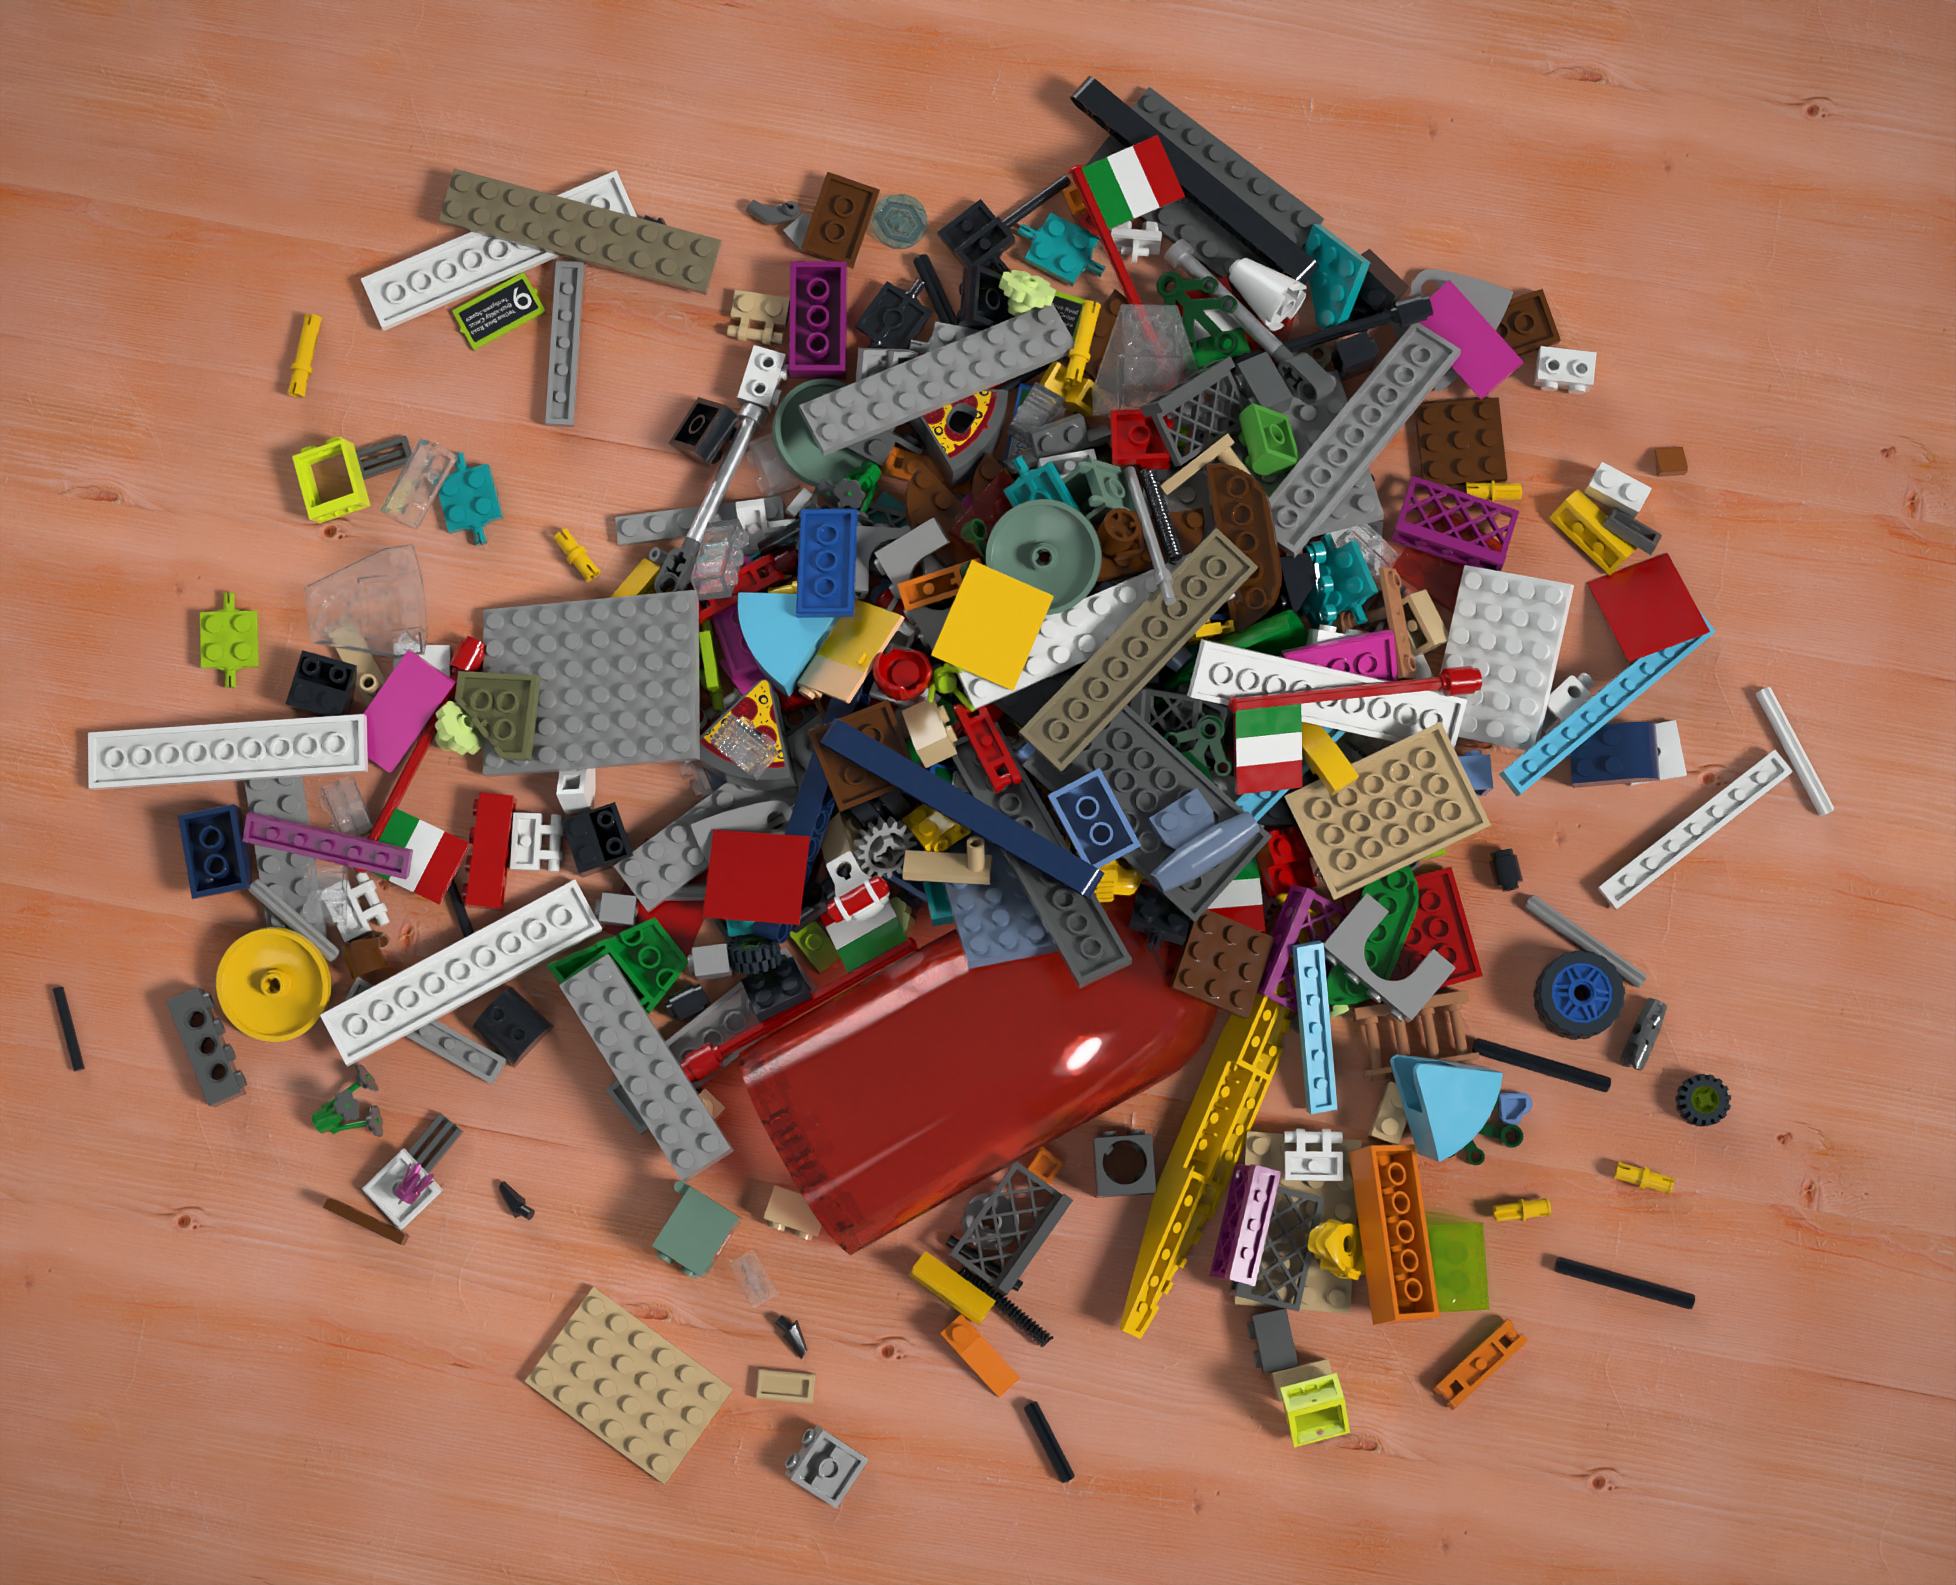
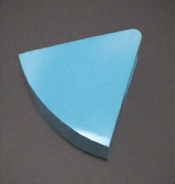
M738 593L739 621L753 659L768 681L783 694L790 697L798 686V680L839 618H797V594Z
M1398 1054L1394 1055L1390 1061L1418 1154L1440 1162L1465 1147L1483 1128L1496 1104L1501 1088L1502 1072L1482 1065Z

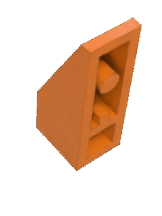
M981 558L973 559V561L983 565ZM963 563L897 584L905 610L910 611L956 597L964 579L960 571Z
M960 1314L940 1333L998 1397L1002 1396L1020 1379L963 1314Z

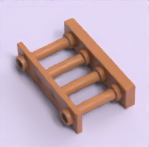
M1380 567L1378 568L1380 579L1374 582L1378 591L1382 590L1385 607L1364 612L1368 621L1363 624L1387 618L1389 629L1394 632L1398 679L1414 680L1416 679V661L1411 653L1401 600V579L1396 569ZM1345 611L1333 620L1331 626L1337 627L1336 633L1345 634L1346 629L1355 630L1358 625H1356L1352 612Z
M1468 990L1433 995L1418 1012V1016H1421L1428 1058L1473 1064L1472 1060L1480 1058L1479 1052L1468 1054L1460 1011L1463 1009L1462 1004L1469 1002ZM1385 1003L1354 1008L1352 1010L1353 1021H1361V1025H1365L1372 1070L1364 1071L1363 1078L1371 1077L1372 1082L1388 1080V1074L1393 1073L1392 1067H1383L1376 1023H1379L1378 1018L1389 1016L1390 1021H1393L1398 1054L1411 1056L1404 1020L1400 1022L1388 1012L1390 1007ZM1445 1007L1446 1012H1449L1457 1056L1440 1058L1432 1014H1435V1008Z

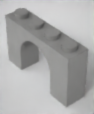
M931 518L875 552L878 559L874 560V563L882 575L887 573L892 582L888 586L897 600L901 598L897 584L911 580L914 570L920 561L949 544L950 541L937 519ZM923 606L910 611L904 609L903 612L911 624L916 623L921 633L918 634V637L926 649L931 648L933 651L951 608L935 610Z
M858 523L855 599L865 600L868 593L869 559L878 550L910 532L909 526L890 528L887 524H876L872 527L862 526L861 523ZM932 554L925 557L918 564L921 576L945 569ZM952 598L933 604L949 605Z
M1366 893L1324 942L1325 959L1334 966L1338 963L1346 970L1344 975L1356 985L1360 982L1369 990L1366 993L1377 1003L1383 1001L1390 1007L1388 1012L1398 1021L1402 1022L1405 1020L1410 1022L1454 971L1455 967L1433 949L1416 969L1403 980L1388 981L1376 976L1366 963L1364 947L1369 935L1389 911Z

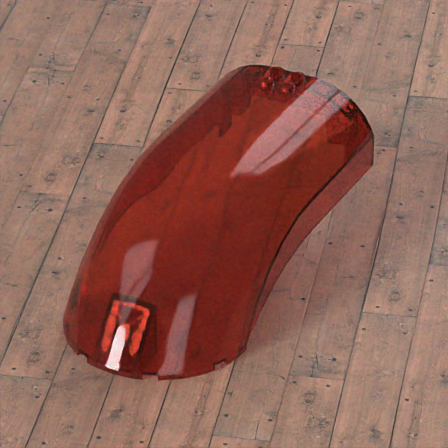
M1137 890L1129 896L1114 894L1112 902H1100L1131 956L1132 964L1080 989L1059 952L968 969L957 930L954 929L739 1052V1064L746 1089L766 1132L809 1208L830 1237L846 1253L853 1255L864 1250L1064 1135L1165 1081L1183 1068L1198 1052L1214 1025L1218 1008L1168 988L1182 946L1169 941H1161L1159 950L1153 952L1154 944L1151 951L1147 948L1150 937L1128 928Z

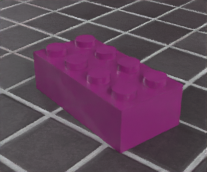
M790 261L789 372L791 379H847L848 271L846 262Z

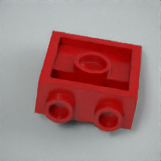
M1141 409L1111 410L1112 465L1141 464V470L1146 467L1148 468L1147 470L1169 469V461H1172L1152 417L1144 418ZM1168 415L1163 416L1167 428L1172 430L1173 419H1168Z
M1299 826L1284 829L1282 835L1279 834L1278 830L1268 832L1272 837L1256 854L1268 897L1272 898L1288 894L1291 885L1307 887L1309 889L1317 887L1309 860L1313 858V855Z

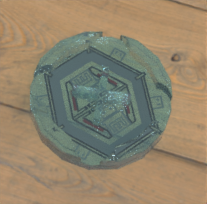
M907 194L885 197L877 205L873 213V229L876 237L884 245L892 249H907L915 246L923 239L927 230V215L924 206L916 198Z

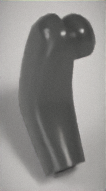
M752 200L746 212L765 225L773 226L797 219L800 214V207L794 201H787L784 204L771 207Z

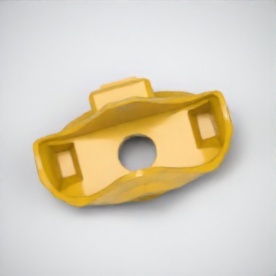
M1119 857L1099 868L1105 874L1094 890V893L1099 902H1112L1114 894L1129 896L1135 893L1143 880V876L1122 857Z
M1328 1219L1326 1222L1319 1223V1226L1311 1230L1307 1247L1310 1252L1315 1253V1258L1321 1259V1269L1328 1270L1335 1277L1358 1280L1360 1275H1366L1360 1229L1351 1223ZM1347 1236L1348 1248L1346 1251H1344L1343 1242L1345 1237Z

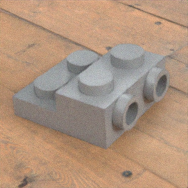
M816 1425L814 1430L809 1428L804 1433L801 1443L804 1445L798 1454L792 1453L785 1463V1468H787L785 1474L792 1481L837 1509L869 1459L827 1430Z

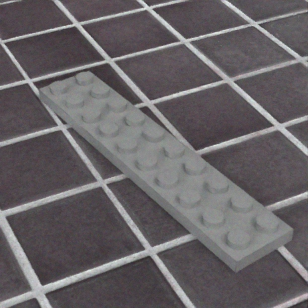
M1052 303L1051 306L1044 305L1043 308H1036L799 405V411L822 455L826 456L1066 357L1069 350L1074 348L1075 343Z
M1420 323L1412 324L1269 497L1277 544L1280 549L1294 558L1298 555L1458 359L1461 349Z
M820 714L788 737L798 787L777 791H761L743 788L727 782L633 851L634 856L621 860L614 865L648 913L709 868V864L695 838L691 824L725 811L760 802L783 801L790 807L795 804L806 773L794 759L795 734H808L807 731L822 726L823 720ZM809 738L808 750L813 753L814 748ZM779 811L771 812L767 817V823H770L782 813Z

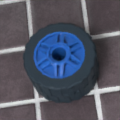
M1575 950L1571 953L1562 954L1543 969L1535 983L1536 987L1533 997L1541 1022L1543 1021L1547 1026L1546 1028L1550 1031L1555 1032L1562 1038H1570V1040H1584L1600 1034L1618 1019L1621 1014L1620 1011L1624 1006L1625 987L1623 986L1621 974L1619 975L1613 963L1611 964L1607 958L1597 955L1595 952ZM1574 989L1583 992L1584 1001H1579L1575 998Z

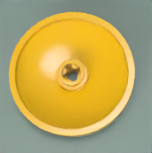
M268 927L254 930L242 936L228 948L218 967L216 990L223 1012L237 1029L258 1040L281 1042L302 1035L320 1020V1015L325 1012L329 1003L331 977L323 955L310 940L289 929ZM275 978L279 980L280 986L275 984Z

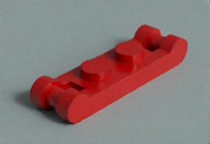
M768 554L698 590L699 603L707 599L710 607L703 610L699 604V625L737 605L738 593H760L783 582L785 577L782 571H778L774 565L776 561L773 555ZM765 570L768 576L761 579L757 572Z
M962 703L952 706L953 712L958 722H960L993 792L998 793L1003 790L1004 786L1011 783L1013 786L1021 783L1020 773L986 706L975 709L973 712L969 711ZM975 712L978 714L977 716L970 719L968 717V715ZM1005 767L1007 773L998 776L996 770Z

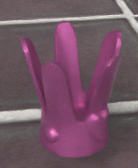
M410 1163L403 1182L394 1190L395 1194L400 1198L398 1204H401L402 1201L413 1204L420 1196V1193L434 1182L432 1180L434 1174L427 1175L418 1183L421 1177L419 1174L421 1164L417 1163L409 1174L411 1169Z

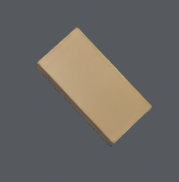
M758 1369L755 1398L813 1404L816 1375Z

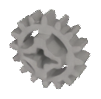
M880 817L878 818V824L875 826L869 822V830L867 832L865 830L859 831L863 836L862 839L854 841L859 848L853 851V854L858 858V865L868 875L874 874L875 876L882 877L884 873L888 878H891L892 871L894 870L901 874L905 851H913L910 847L916 845V841L912 838L914 834L901 820L896 822L893 817H889L887 823Z

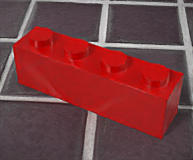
M479 792V799H474L472 813L473 816H476L475 827L470 828L469 843L473 844L472 855H467L465 871L469 872L468 883H464L462 888V900H466L465 905L469 908L503 911L512 843L513 813L516 812L517 799L512 795Z

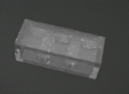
M420 438L380 511L399 524L417 530L458 457L438 443Z
M739 519L707 522L690 579L699 600L732 596L734 586L738 583L740 566L743 565L744 551L746 546L749 545L748 532L743 529Z

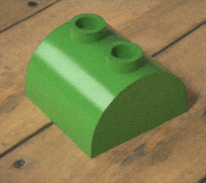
M1254 403L1240 413L1239 422L1242 432L1238 436L1241 444L1248 451L1249 456L1245 458L1247 467L1252 472L1260 475H1277L1291 471L1300 461L1288 416Z

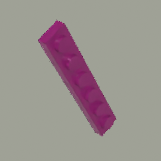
M253 812L246 814L242 842L401 879L409 877L413 849Z

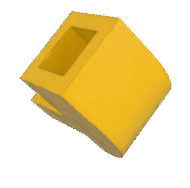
M1052 362L1038 385L1054 397L1053 400L1072 412L1076 411L1085 417L1095 418L1109 394L1090 379L1082 378L1081 385H1072V380H1070V383L1065 382L1064 377L1066 376L1067 369L1059 362Z

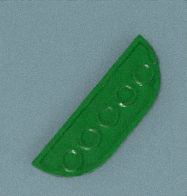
M1409 865L1365 885L1359 898L1360 901L1368 893L1389 911L1369 935L1364 947V956L1369 969L1376 976L1384 980H1388L1394 970L1418 907V885ZM1338 963L1336 966L1332 965L1327 978L1329 1005H1352L1370 998L1366 993L1369 989L1360 982L1356 985L1344 975L1346 970Z

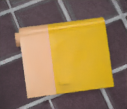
M855 599L854 617H841L838 619L798 680L797 685L800 687L798 692L809 700H813L814 697L821 699L823 694L849 704L873 668L876 657L884 651L905 618L897 613Z

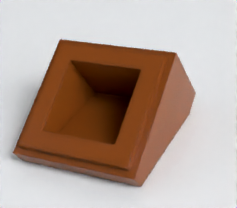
M1683 447L1654 449L1657 477L1685 475L1688 472Z

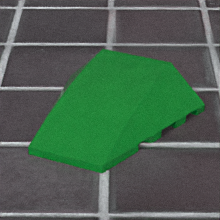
M654 917L622 931L618 935L604 939L593 946L574 952L568 957L546 965L560 985L608 954L613 958L649 1015L688 966V959Z

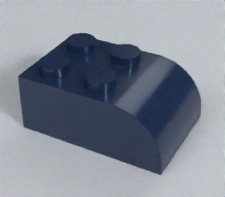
M1623 722L1603 725L1570 753L1571 776L1574 788L1660 781L1656 724L1653 722Z
M232 804L178 815L192 899L249 889L252 884V872L247 842H242L244 824L241 808Z

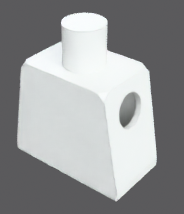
M1583 672L1577 678L1570 675L1550 694L1542 727L1546 734L1578 709L1591 696L1588 690L1594 685V681L1587 673Z

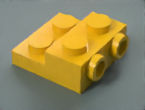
M924 804L901 819L912 831L913 836L924 850L928 852H945L949 847L971 832Z

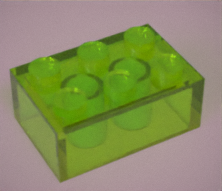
M1483 1222L1427 1225L1439 1313L1490 1310Z

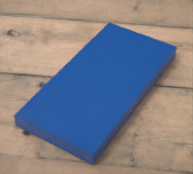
M800 509L797 618L854 617L858 530L857 509Z

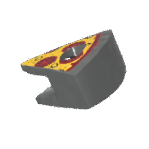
M986 389L908 421L951 489L969 480L973 476L977 465L987 453L991 456L993 455L1003 432L1008 390Z
M762 679L700 736V760L698 761L716 776L743 788L761 791L786 790L798 787L783 713L778 694L773 691L772 685L768 680Z

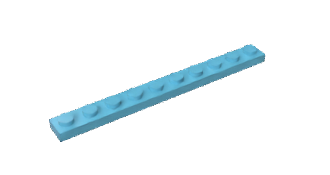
M1701 613L1710 630L1709 633L1637 659L1500 772L1499 775L1516 797L1526 791L1713 635L1716 631Z

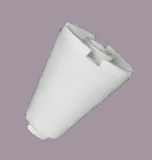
M1248 258L1236 260L1229 269V280L1264 325L1271 331L1281 329L1284 326L1281 321L1286 317L1291 320L1306 297L1303 289H1307V287L1303 283Z

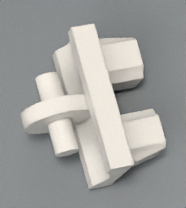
M1130 221L1112 229L1111 236L1118 252H1121L1123 255H1132L1131 263L1137 264L1138 256L1160 255L1162 231L1158 230L1157 222L1146 221L1143 223L1142 230L1131 229L1132 222Z

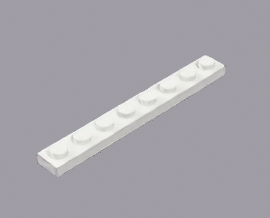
M1773 750L1597 889L1612 908L1617 910L1793 771L1778 752Z

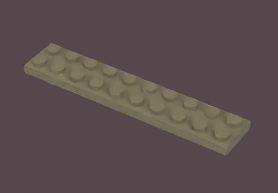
M455 168L439 217V222L444 225L707 295L722 245V241L716 238Z
M1215 528L1171 574L1176 603L1166 605L1161 589L1157 588L1018 734L1061 774L1257 570L1258 566Z

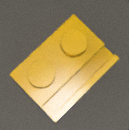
M1209 619L1184 646L1200 644L1201 639L1207 641L1212 639V641H1215L1235 631L1233 620L1221 625V622L1211 623Z

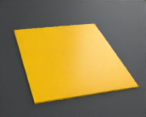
M971 560L931 656L961 667L963 670L1014 691L1054 596Z

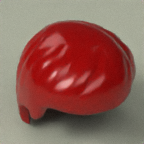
M892 648L886 654L881 652L876 657L873 666V678L877 687L887 697L896 701H908L922 695L932 676L930 660L925 654L917 650Z

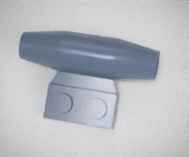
M1198 788L1194 789L1148 819L1149 824L1162 843L1175 850L1150 873L1151 878L1162 893L1195 880L1234 855L1260 831L1256 820L1247 811L1215 825L1213 810Z

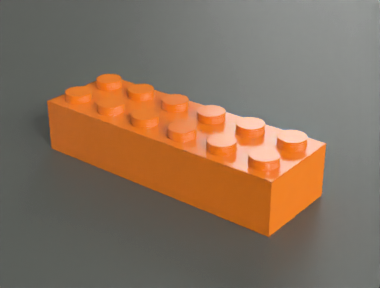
M1374 1145L1350 1151L1349 1157L1373 1325L1415 1323L1440 1318L1415 1145Z

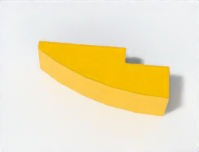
M1302 722V758L1313 775H1318L1330 795L1333 796L1354 783L1359 775L1336 743L1320 725Z

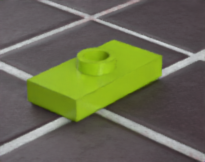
M815 920L798 933L791 931L790 936L820 974L841 959L834 944Z

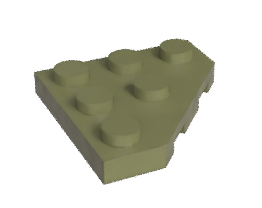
M458 671L455 700L471 717V721L482 735L488 739L499 757L504 760L531 761L541 677L526 674Z

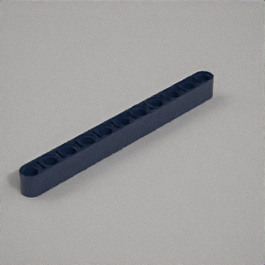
M873 668L849 704L831 698L822 725L832 722L834 718H842L869 706L871 700L869 692L874 683ZM813 750L784 834L810 836L803 895L835 805V800L815 750ZM754 922L753 931L756 936L781 944L788 939L793 925Z
M837 718L833 719L820 741L829 750L1090 899L1105 874L1095 866Z

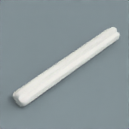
M1766 687L1758 691L1756 697L1818 814L1824 816L1832 812L1834 806L1772 689Z

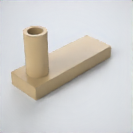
M1227 433L1161 485V489L1168 496L1215 458H1218L1221 464L1235 466L1248 474L1251 473L1231 449L1235 442Z
M351 621L329 633L328 636L342 661L357 665L355 685L366 705L369 706L386 682V679L357 626Z
M972 836L967 840V854L906 850L902 872L903 880L990 885L992 855H985L984 840L979 836Z

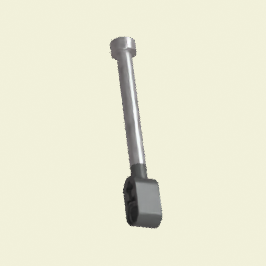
M1184 239L1174 243L1164 256V259L1174 269L1181 267L1192 279H1203L1206 276L1215 278L1192 255L1194 248ZM1212 280L1206 283V290L1212 289L1214 285ZM1219 281L1218 290L1214 294H1208L1211 298H1222L1225 295L1234 297ZM1235 298L1238 307L1233 313L1228 314L1279 363L1278 372L1286 386L1302 402L1311 405L1333 392V379L1310 355L1304 352L1294 355ZM1227 300L1224 303L1225 309L1232 307V300Z
M743 403L738 413L741 422L681 547L675 548L668 553L655 580L654 588L657 593H665L671 586H675L671 592L688 591L696 577L695 574L698 572V566L694 558L756 428L762 429L769 416L761 407L751 403Z

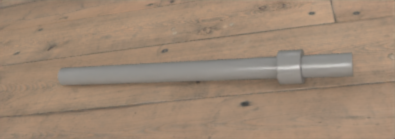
M1129 466L1124 469V474L1139 522L1142 524L1144 538L1155 570L1154 580L1157 588L1161 589L1165 604L1173 605L1176 603V598L1172 588V575L1166 569L1135 468Z

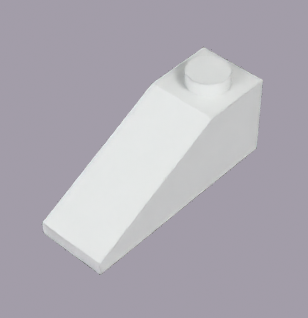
M595 768L559 771L556 795L565 814L584 813L593 810L596 790Z

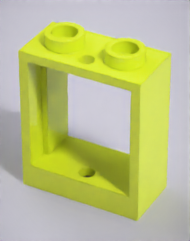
M335 437L327 440L326 445L305 447L300 450V454L292 456L309 520L320 524L371 506L354 443L342 437ZM343 454L354 493L321 504L311 465Z
M1337 1373L1280 1388L1286 1422L1294 1447L1350 1433L1345 1398ZM1322 1431L1323 1434L1318 1435L1317 1432Z

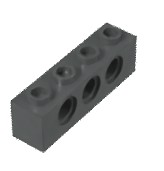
M196 987L166 1000L208 1105L217 1107L245 1095L244 1086H247V1081L241 1070L237 1071L233 1060L236 1059V1054L231 1044L226 1045L222 1034L226 1033L221 1019L219 1017L215 1018L211 1009L215 1007L209 991L204 992V989ZM201 1012L204 1015V1022L200 1027L195 1028L192 1024V1018L195 1014ZM212 1038L215 1042V1048L211 1053L205 1054L203 1044L207 1039ZM218 1065H223L226 1069V1074L221 1080H216L213 1075L214 1069Z

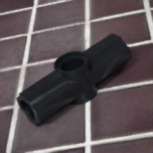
M846 863L837 870V875L844 877L846 880L850 879L851 865ZM831 876L822 883L813 882L806 887L802 900L800 925H793L792 932L798 933L823 913L828 914L827 903L834 900L835 884Z

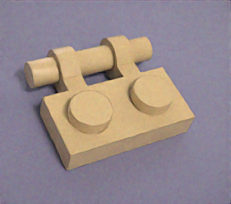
M735 289L730 316L731 319L741 320L740 326L729 325L727 336L738 337V340L747 341V339L758 340L766 345H771L772 343L783 344L784 333L774 332L775 326L786 328L790 298ZM750 322L765 324L764 330L749 328Z

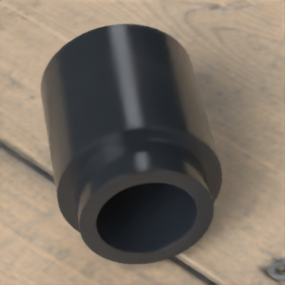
M1504 849L1491 853L1489 864L1495 888H1502V892L1518 889V883L1523 882L1518 857L1514 855L1513 849Z
M699 983L695 986L690 984L669 995L668 999L670 1002L665 1005L673 1019L678 1017L680 1021H683L704 1010V1006L710 1004Z

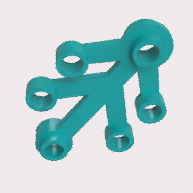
M1322 541L1309 542L1307 546H1304L1302 554L1310 553L1317 580L1308 593V598H1305L1297 612L1300 616L1306 615L1312 628L1319 630L1320 624L1331 626L1333 620L1336 619L1337 612L1333 603L1326 604L1330 592L1334 589V584L1330 575L1320 577L1318 564L1326 561V549Z

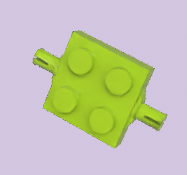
M227 592L223 593V609L216 612H200L201 669L223 671L225 674L224 688H230V677L231 688L237 687L236 671L244 668H259L258 612L235 609V593L229 592V594Z
M710 618L707 622L701 624V632H699V662L704 664V668L699 669L703 689L708 690L712 698L713 712H720L725 710L722 695L724 692L721 689L713 639L715 633L713 632Z

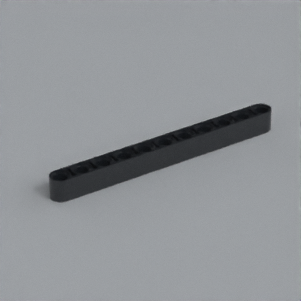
M1088 76L1070 96L1071 101L1078 109L1126 148L1158 135L1185 197L1272 269L1303 284L1318 270V263L1308 253L1098 80Z

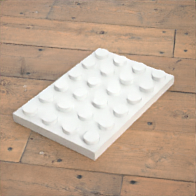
M1464 565L1441 671L1444 668L1462 666L1478 668L1482 676V687L1479 691H1475L1474 694L1458 696L1467 699L1458 737L1527 751L1540 740L1574 585Z

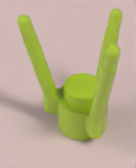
M945 663L944 667L937 668L933 672L931 682L927 686L929 688L927 701L929 703L933 702L935 690L943 694L953 692L969 711L973 712L975 710L970 701L956 686L957 679L954 673H962L963 668L951 666L949 663Z

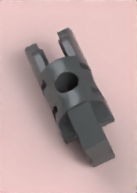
M1648 999L1637 1017L1621 1055L1620 1064L1622 1066L1633 1067L1639 1071L1643 1070L1662 1028L1667 1009L1666 1004L1657 999Z

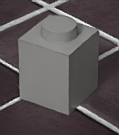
M602 892V899H597L595 916H599L601 924L634 927L636 926L639 899L636 896Z

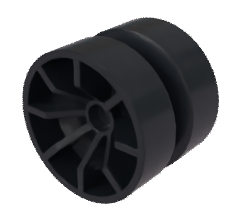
M899 789L849 808L850 812L866 831L869 830L868 823L871 822L875 826L878 824V818L880 817L887 823L884 818L887 814L898 822L914 811L905 800L908 796Z

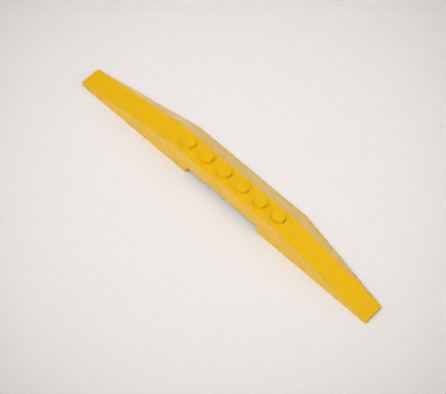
M1308 910L1310 918L1318 915L1314 911ZM1318 921L1312 923L1314 932L1316 931ZM1306 927L1302 928L1299 932V944L1309 940ZM1293 954L1289 956L1287 961L1288 970L1294 968ZM1292 975L1290 977L1293 987L1296 989L1295 975ZM1284 980L1278 983L1274 993L1277 996L1288 993ZM1256 994L1248 1019L1231 1015L1223 1028L1156 1186V1193H1154L1119 1330L1139 1339L1143 1337L1159 1310L1157 1303L1162 1294L1167 1295L1172 1288L1173 1283L1171 1279L1178 1267L1183 1269L1187 1262L1185 1256L1191 1245H1197L1203 1233L1200 1230L1207 1219L1212 1220L1246 1142L1247 1131L1251 1130L1282 1056L1283 1048H1280L1283 1033H1288L1291 1020L1287 1018L1290 1009L1264 996Z

